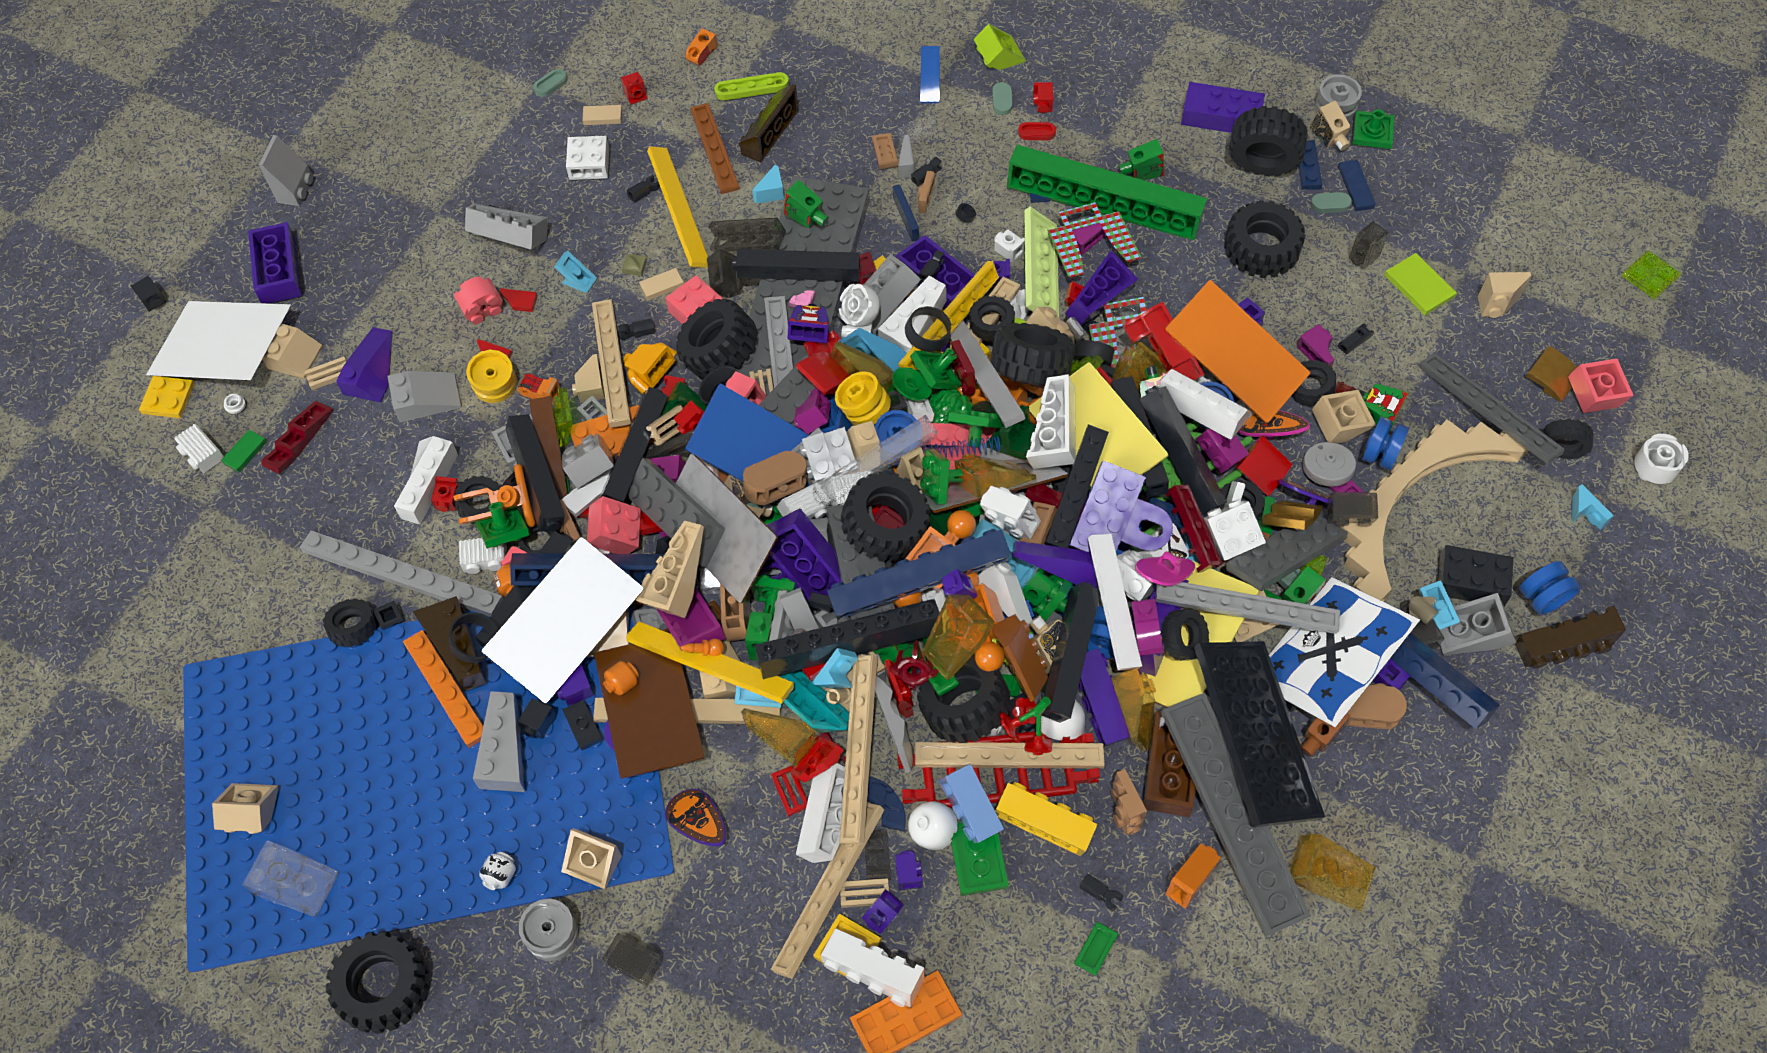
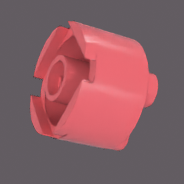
M481 276L471 278L460 285L461 290L459 293L455 292L454 298L464 316L475 325L481 323L484 317L489 315L496 316L502 311V298L488 277L486 279H482Z

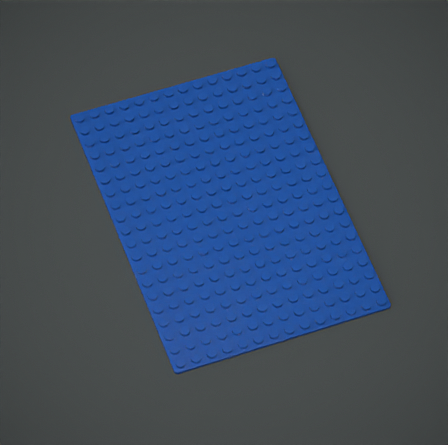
M633 603L629 606V632L634 627L632 619ZM469 610V611H464V614H465V613H469V612H474V611H471V610ZM418 620L395 624L383 630L381 627L376 628V631L373 632V635L367 641L352 647H340L337 644H333L329 637L186 664L183 667L187 968L190 972H198L349 941L357 936L364 938L367 932L374 931L379 935L380 931L393 932L530 904L542 899H554L603 889L561 872L572 828L617 845L622 857L606 888L670 875L674 872L659 770L621 779L615 752L608 747L604 738L606 722H594L603 741L581 751L562 710L569 706H567L565 699L560 700L556 692L545 703L553 708L556 717L542 739L536 736L530 738L520 732L525 792L479 789L473 780L480 742L468 749L403 643L404 640L419 631H424ZM468 623L478 657L484 656L485 654L482 652L483 647L480 646L475 638L483 627L474 623ZM428 637L483 726L491 691L514 693L519 703L520 716L532 698L544 703L489 657L480 662L487 684L464 691ZM587 657L581 664L594 696L585 699L584 702L594 721L595 698H603L595 657ZM231 783L278 785L271 822L262 832L251 834L247 831L225 832L224 830H214L212 803ZM498 852L508 854L513 858L516 871L508 886L503 889L496 888L495 890L486 888L479 876V871L489 855L497 854Z

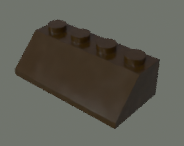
M792 84L777 91L774 97L769 99L768 105L764 110L760 111L757 120L750 125L746 135L741 137L739 141L741 155L760 163L763 161L798 113L796 85Z

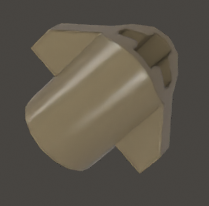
M1415 596L1410 600L1409 614L1428 625L1439 613L1433 607L1437 600L1434 597Z

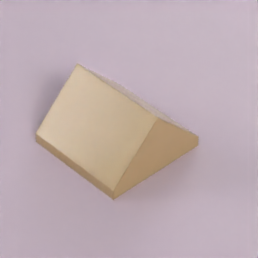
M572 828L561 872L605 889L622 856L617 845Z

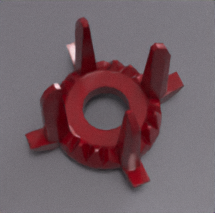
M917 640L914 642L912 657H905L903 659V650H900L897 653L895 666L889 665V671L897 675L903 683L910 685V690H915V686L922 685L929 678L939 674V669H934L932 653L928 652L927 661L924 658H918ZM911 666H913L912 673L907 670ZM916 667H918V668L920 669V672L917 673V674H916Z

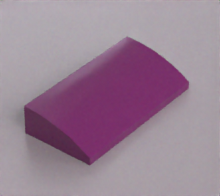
M694 587L693 598L685 618L656 609L680 650L681 646L689 643H702L703 640L709 641L714 638L721 641L726 639L719 622L696 587Z

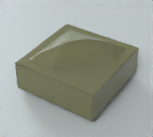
M627 254L622 272L624 274L642 276L647 262L646 256Z

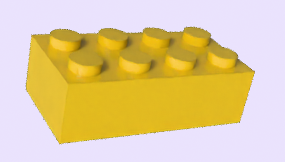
M1019 783L1007 784L995 810L999 819L1076 855L1081 856L1086 852L1097 827V824L1092 822V817L1083 813L1076 815L1070 812V807L1062 803L1055 805L1048 802L1049 798L1038 792L1033 795L1027 792V788Z

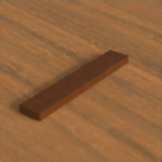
M551 396L530 399L533 426L559 500H562L568 495L564 469L562 468V457Z

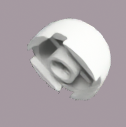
M851 284L843 291L840 297L842 309L839 308V313L846 324L864 326L876 319L880 309V300L877 293L871 287Z
M1076 700L1071 719L1058 723L1041 716V732L1052 739L1063 740V737L1070 736V740L1079 737L1085 728V713L1080 703Z
M935 801L924 802L918 805L910 815L908 821L910 836L915 843L929 850L943 849L950 845L953 834L957 831V818L953 810L945 804Z

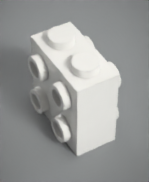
M568 137L566 169L569 180L608 178L609 145L607 137Z
M990 486L989 490L982 496L980 505L985 511V516L992 522L991 524L1002 529V531L1003 529L1010 531L1017 538L1025 537L1031 539L1041 522L1036 513L1037 511L1030 503V499L1024 495L1019 494L1016 496L1004 487L996 488Z
M1236 499L1228 503L1229 507L1223 510L1220 508L1213 509L1207 512L1208 516L1203 518L1221 560H1228L1266 543L1249 501Z
M1128 550L1117 555L1124 591L1132 600L1142 601L1152 595L1157 584L1143 578L1135 569L1137 561L1143 559V556L1134 550Z

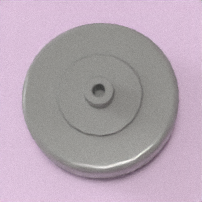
M1322 442L1311 446L1306 451L1303 459V470L1312 481L1320 485L1339 486L1352 479L1357 463L1355 456L1348 448L1337 443Z

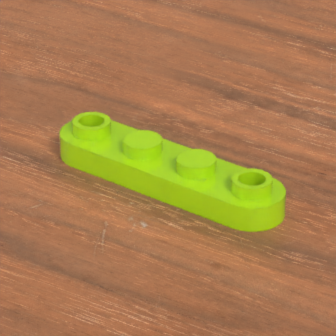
M777 72L721 81L714 87L715 96L719 100H730L775 93L788 87L789 79L785 73Z

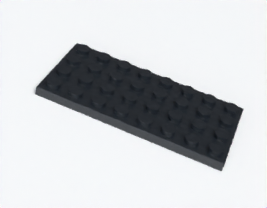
M1209 642L1195 645L1194 649L1253 827L1316 821L1325 818L1265 642Z

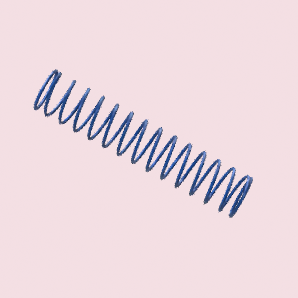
M997 436L996 448L997 452H1000V441ZM992 437V446H991V442H990V439H989V438H988V440H989V443H990L991 452L993 453V437ZM977 438L975 439L974 445L972 442L974 454H976V440L978 442ZM981 438V440H983L984 447H985V451H986V453H987V438H986V446H985L984 439ZM966 440L963 441V449H962V454H963V456H964V442H966ZM969 440V449H968V445H967V450H968V454H969V455H970V440ZM980 440V446H979L980 454H981V440ZM958 441L957 448H956V445H955L957 457H958V445H959V442H960V441ZM952 442V452H951V448H950V445H949L951 457H953V442ZM941 443V445H940V451H939V448H938V452H939L940 454H941V446L943 445V443ZM946 443V452H945V457H946V458H947V443Z

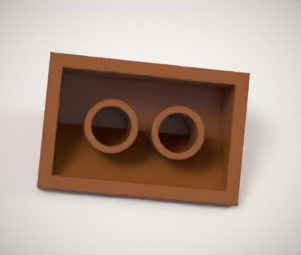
M1013 614L990 628L998 644L1002 647L1016 681L1032 702L1036 699L1048 679L1044 670L1048 667L1043 657L1037 656L1036 651L1039 648L1033 637L1030 639L1027 633L1031 631L1024 619L1020 621L1016 614Z

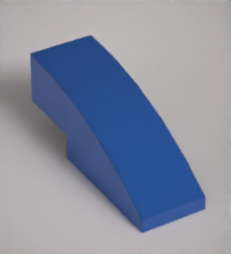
M921 46L920 103H939L940 46Z

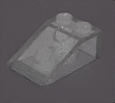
M266 841L242 885L252 894L316 917L339 872L289 848Z

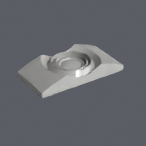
M876 676L875 695L905 773H909L912 770L913 747L908 739L905 720L901 718L896 703L892 699L893 690Z

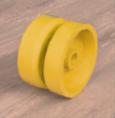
M496 350L481 351L469 361L466 370L467 378L473 392L480 400L488 403L502 402L511 397L516 391L518 384L517 376L510 359L504 353Z
M862 371L852 374L839 385L835 393L837 406L854 426L873 421V424H876L877 420L884 413L888 412L891 399L888 393L881 386L876 376L870 372Z

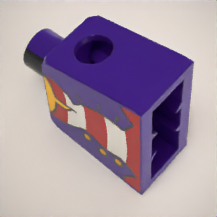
M808 304L807 306L797 305L788 320L787 339L827 343L829 323L826 308L817 307L815 304Z

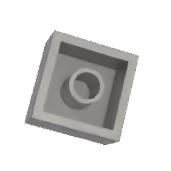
M598 433L594 436L592 434L586 436L581 441V444L576 447L571 446L563 452L562 468L577 489L614 466L612 452Z

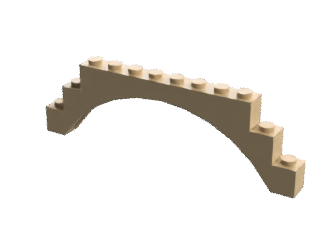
M1446 420L1442 425L1437 424L1430 432L1431 436L1429 438L1424 437L1419 442L1418 449L1416 451L1411 450L1406 455L1405 462L1403 464L1398 463L1391 471L1392 475L1390 477L1385 476L1378 484L1379 488L1376 491L1372 489L1365 497L1366 501L1363 504L1358 503L1353 508L1352 515L1349 518L1345 516L1338 524L1340 528L1348 532L1347 539L1344 542L1351 546L1345 555L1347 560L1344 566L1359 577L1354 583L1353 588L1383 602L1387 599L1391 586L1383 555V536L1386 520L1393 505L1418 480L1441 468L1462 462L1493 460L1518 463L1529 451L1504 431L1499 435L1482 422L1475 428L1471 426L1466 433L1449 420Z

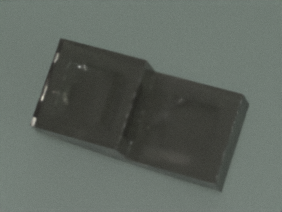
M887 829L873 830L865 845L867 880H891Z

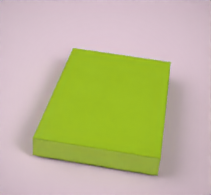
M1417 253L1386 270L1384 274L1424 315L1429 314L1457 295V292Z

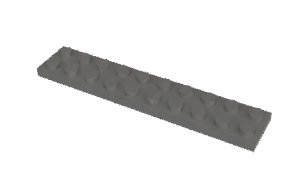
M1205 692L1160 711L1265 936H1269L1311 917L1269 827H1253L1218 719Z

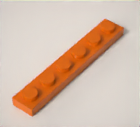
M421 630L404 640V645L468 749L481 741L483 725L424 631Z

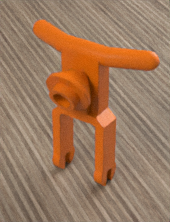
M520 464L514 466L517 486L506 485L496 491L484 488L453 496L455 501H461L489 494L491 504L502 502L504 510L522 506L527 526H535L523 467ZM491 512L459 519V524L492 518Z

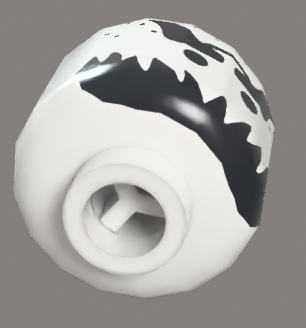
M503 852L489 855L479 871L483 885L490 890L507 887L516 871L514 860Z

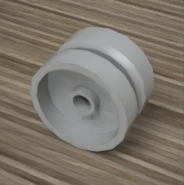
M1346 75L1326 77L1321 82L1315 101L1316 113L1320 107L1336 100L1347 121H1350L1355 115L1362 95L1361 86L1356 80Z
M542 899L531 904L523 912L519 921V935L529 952L537 959L556 961L567 956L575 947L578 940V925L569 908L561 901Z

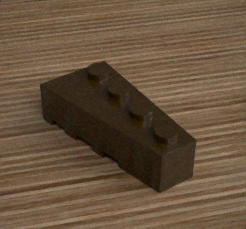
M457 596L413 611L418 622L464 691L487 684L480 662H464L458 659L449 647L450 627L457 617L464 614ZM468 623L458 626L452 633L454 644L461 652L469 656L478 657Z
M1614 605L1607 607L1606 612L1600 615L1591 612L1574 623L1572 619L1563 621L1555 629H1552L1550 625L1521 634L1515 646L1525 668L1531 666L1541 668L1553 661L1558 664L1575 656L1581 659L1593 652H1598L1599 654L1609 652L1626 628Z

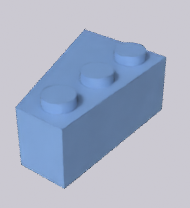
M971 764L937 780L950 801L956 817L963 823V830L969 841L973 840L974 844L979 843L1004 829Z

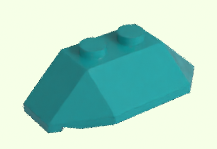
M802 670L780 675L781 678L794 684L793 690L783 703L818 733L848 730L850 712L840 703H829L826 697L827 691L821 686L814 685L813 680L810 681Z

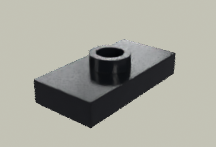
M584 700L562 709L581 751L603 741Z

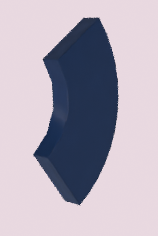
M869 776L867 802L880 805L884 809L881 815V826L905 832L906 816L901 800L888 784Z

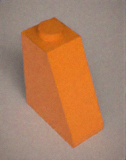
M1200 844L1173 877L1165 895L1186 909L1217 867L1221 859L1217 851L1210 846Z

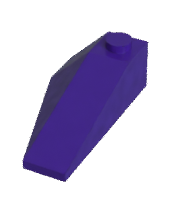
M373 327L349 357L336 380L343 395L382 402L389 387L388 376L392 348V331Z
M1015 541L1013 543V556L1076 585L1086 582L1092 584L1097 589L1098 581L1090 552Z

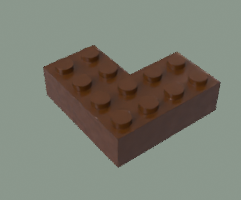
M1156 712L1152 726L1143 804L1146 810L1190 817L1194 806L1196 787L1161 712Z

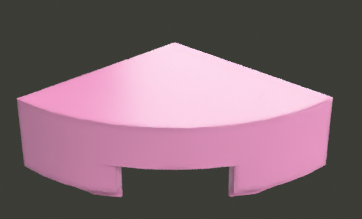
M807 290L797 296L794 295L789 301V307L795 308L797 305L807 306L812 304L815 291Z

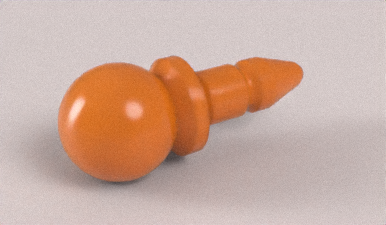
M714 638L709 641L703 640L702 643L683 645L681 650L689 653L702 652L703 656L708 654L710 656H719L724 651V644L721 640Z

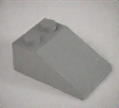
M273 135L259 163V167L277 203L300 206L302 199L304 200L306 197L308 186L313 182V174L308 165L278 136Z
M406 371L388 376L393 409L399 422L462 408L455 373Z
M1498 593L1455 606L1454 610L1460 622L1436 631L1444 655L1495 650L1516 643L1503 602Z

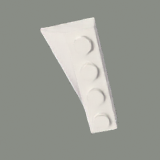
M1173 369L1161 380L1159 388L1167 387L1179 412L1230 440L1252 413Z
M435 436L419 441L410 478L394 505L401 519L421 524L432 504L431 498L436 483L435 477H447L458 456L453 442Z
M838 763L830 766L829 769L815 776L812 780L796 851L797 856L812 863L833 860L840 844L845 767Z

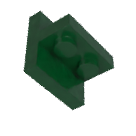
M680 381L675 384L660 417L676 406L681 405L684 408L690 401H693L703 411H705L707 405L701 401L696 392ZM676 415L668 419L666 422L672 420ZM675 423V424L673 425V427L675 428V427L678 426L679 424H678V423Z
M1021 404L1020 408L1024 413L1025 419L1007 428L1002 425L989 439L992 446L993 437L994 451H997L996 443L998 436L1000 453L1026 460L1027 452L1030 450L1032 443V433L1035 432L1036 425L1030 423L1029 406ZM988 440V441H987V448H990V449H991L990 443H989V440Z

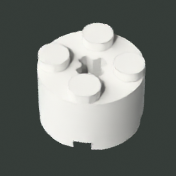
M1668 434L1653 435L1643 444L1635 456L1634 464L1639 477L1642 480L1656 484L1672 482L1688 461V451L1685 445L1682 444L1681 446L1676 441L1677 438Z

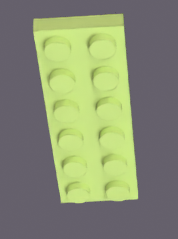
M1030 206L1025 209L1024 220L1026 308L1034 312L1037 307H1051L1057 312L1059 317L1058 253L1047 231L1057 228V224Z

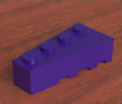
M1110 251L1065 314L1069 318L1075 317L1079 324L1083 326L1105 310L1104 307L1108 303L1116 302L1127 294L1138 281V278Z
M1098 648L1086 653L1078 690L1083 693L1082 704L1087 713H1092L1093 717H1090V722L1099 743H1103V747L1127 740L1132 736L1131 732L1133 729L1130 720L1125 719L1122 711L1124 710L1123 701L1120 697H1117L1114 690L1116 688L1115 680L1112 675L1108 674L1106 668L1108 666L1107 659L1104 654L1100 653Z

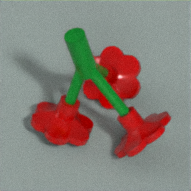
M1028 697L1025 699L1018 698L1015 701V707L1012 709V715L1015 717L1013 719L1004 712L1000 713L1003 727L1006 729L1009 737L1014 740L1018 739L1016 727L1026 725L1027 723H1036L1034 738L1025 740V751L1032 752L1034 755L1052 752V740L1045 739L1043 733H1041V714L1051 704V700L1048 697H1043L1038 704H1035V700L1031 702Z

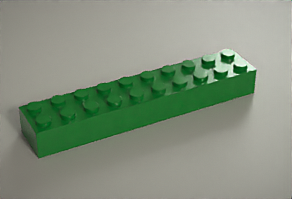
M1016 145L1009 161L1007 188L1047 197L1050 200L1073 207L1096 202L1101 215L1119 211L1126 222L1190 240H1195L1207 198L1021 145Z

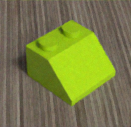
M989 23L974 38L977 45L976 49L983 55V61L989 68L993 67L1001 70L1026 61L1012 35Z

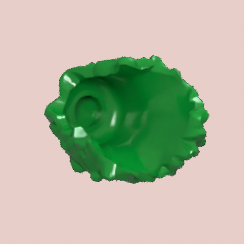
M956 389L942 390L938 394L931 395V398L928 399L934 417L933 422L925 421V423L965 424L948 421L949 412L957 413L958 409L973 411L974 405L966 395H961L960 391Z

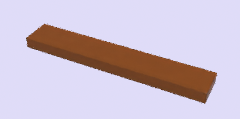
M705 103L690 107L721 195L740 190L709 104Z

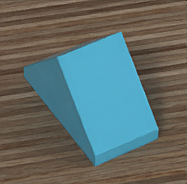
M774 165L752 190L755 203L784 199L782 181L777 165Z

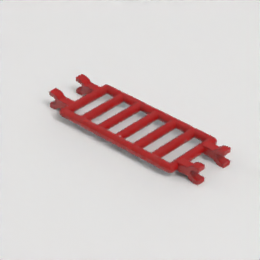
M1036 731L1017 733L1018 739L1016 740L1005 734L979 737L980 740L974 742L968 740L967 743H1022L1026 739L1034 738ZM1092 733L1082 734L1070 740V737H1063V740H1059L1060 743H1094ZM1043 734V737H1044L1045 739H1052V738H1049L1048 736H1046L1045 734ZM897 754L898 768L904 769L900 757ZM913 754L912 767L915 766V754ZM922 767L925 789H902L903 805L920 801H935L952 808L948 799L936 800L932 767ZM946 767L947 775L956 771L955 768ZM973 768L981 783L979 768ZM993 768L997 793L986 794L991 804L999 803L1006 788L1003 768ZM1017 768L1019 784L1025 786L1027 792L1033 795L1038 792L1047 797L1075 794L1077 792L1076 784L1099 783L1100 772L1099 768L1074 772V768H1064L1067 786L1053 787L1050 768H1041L1044 788L1030 790L1027 769Z

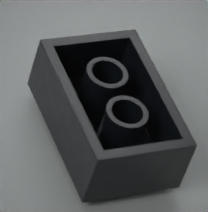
M1445 545L1439 556L1437 582H1442L1449 598L1471 602L1498 593L1505 607L1512 596L1514 557Z

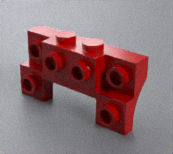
M1163 302L1151 307L1122 325L1132 344L1145 337L1148 338L1167 371L1159 377L1165 376L1171 369L1193 381L1205 375L1195 357L1165 330L1173 319Z

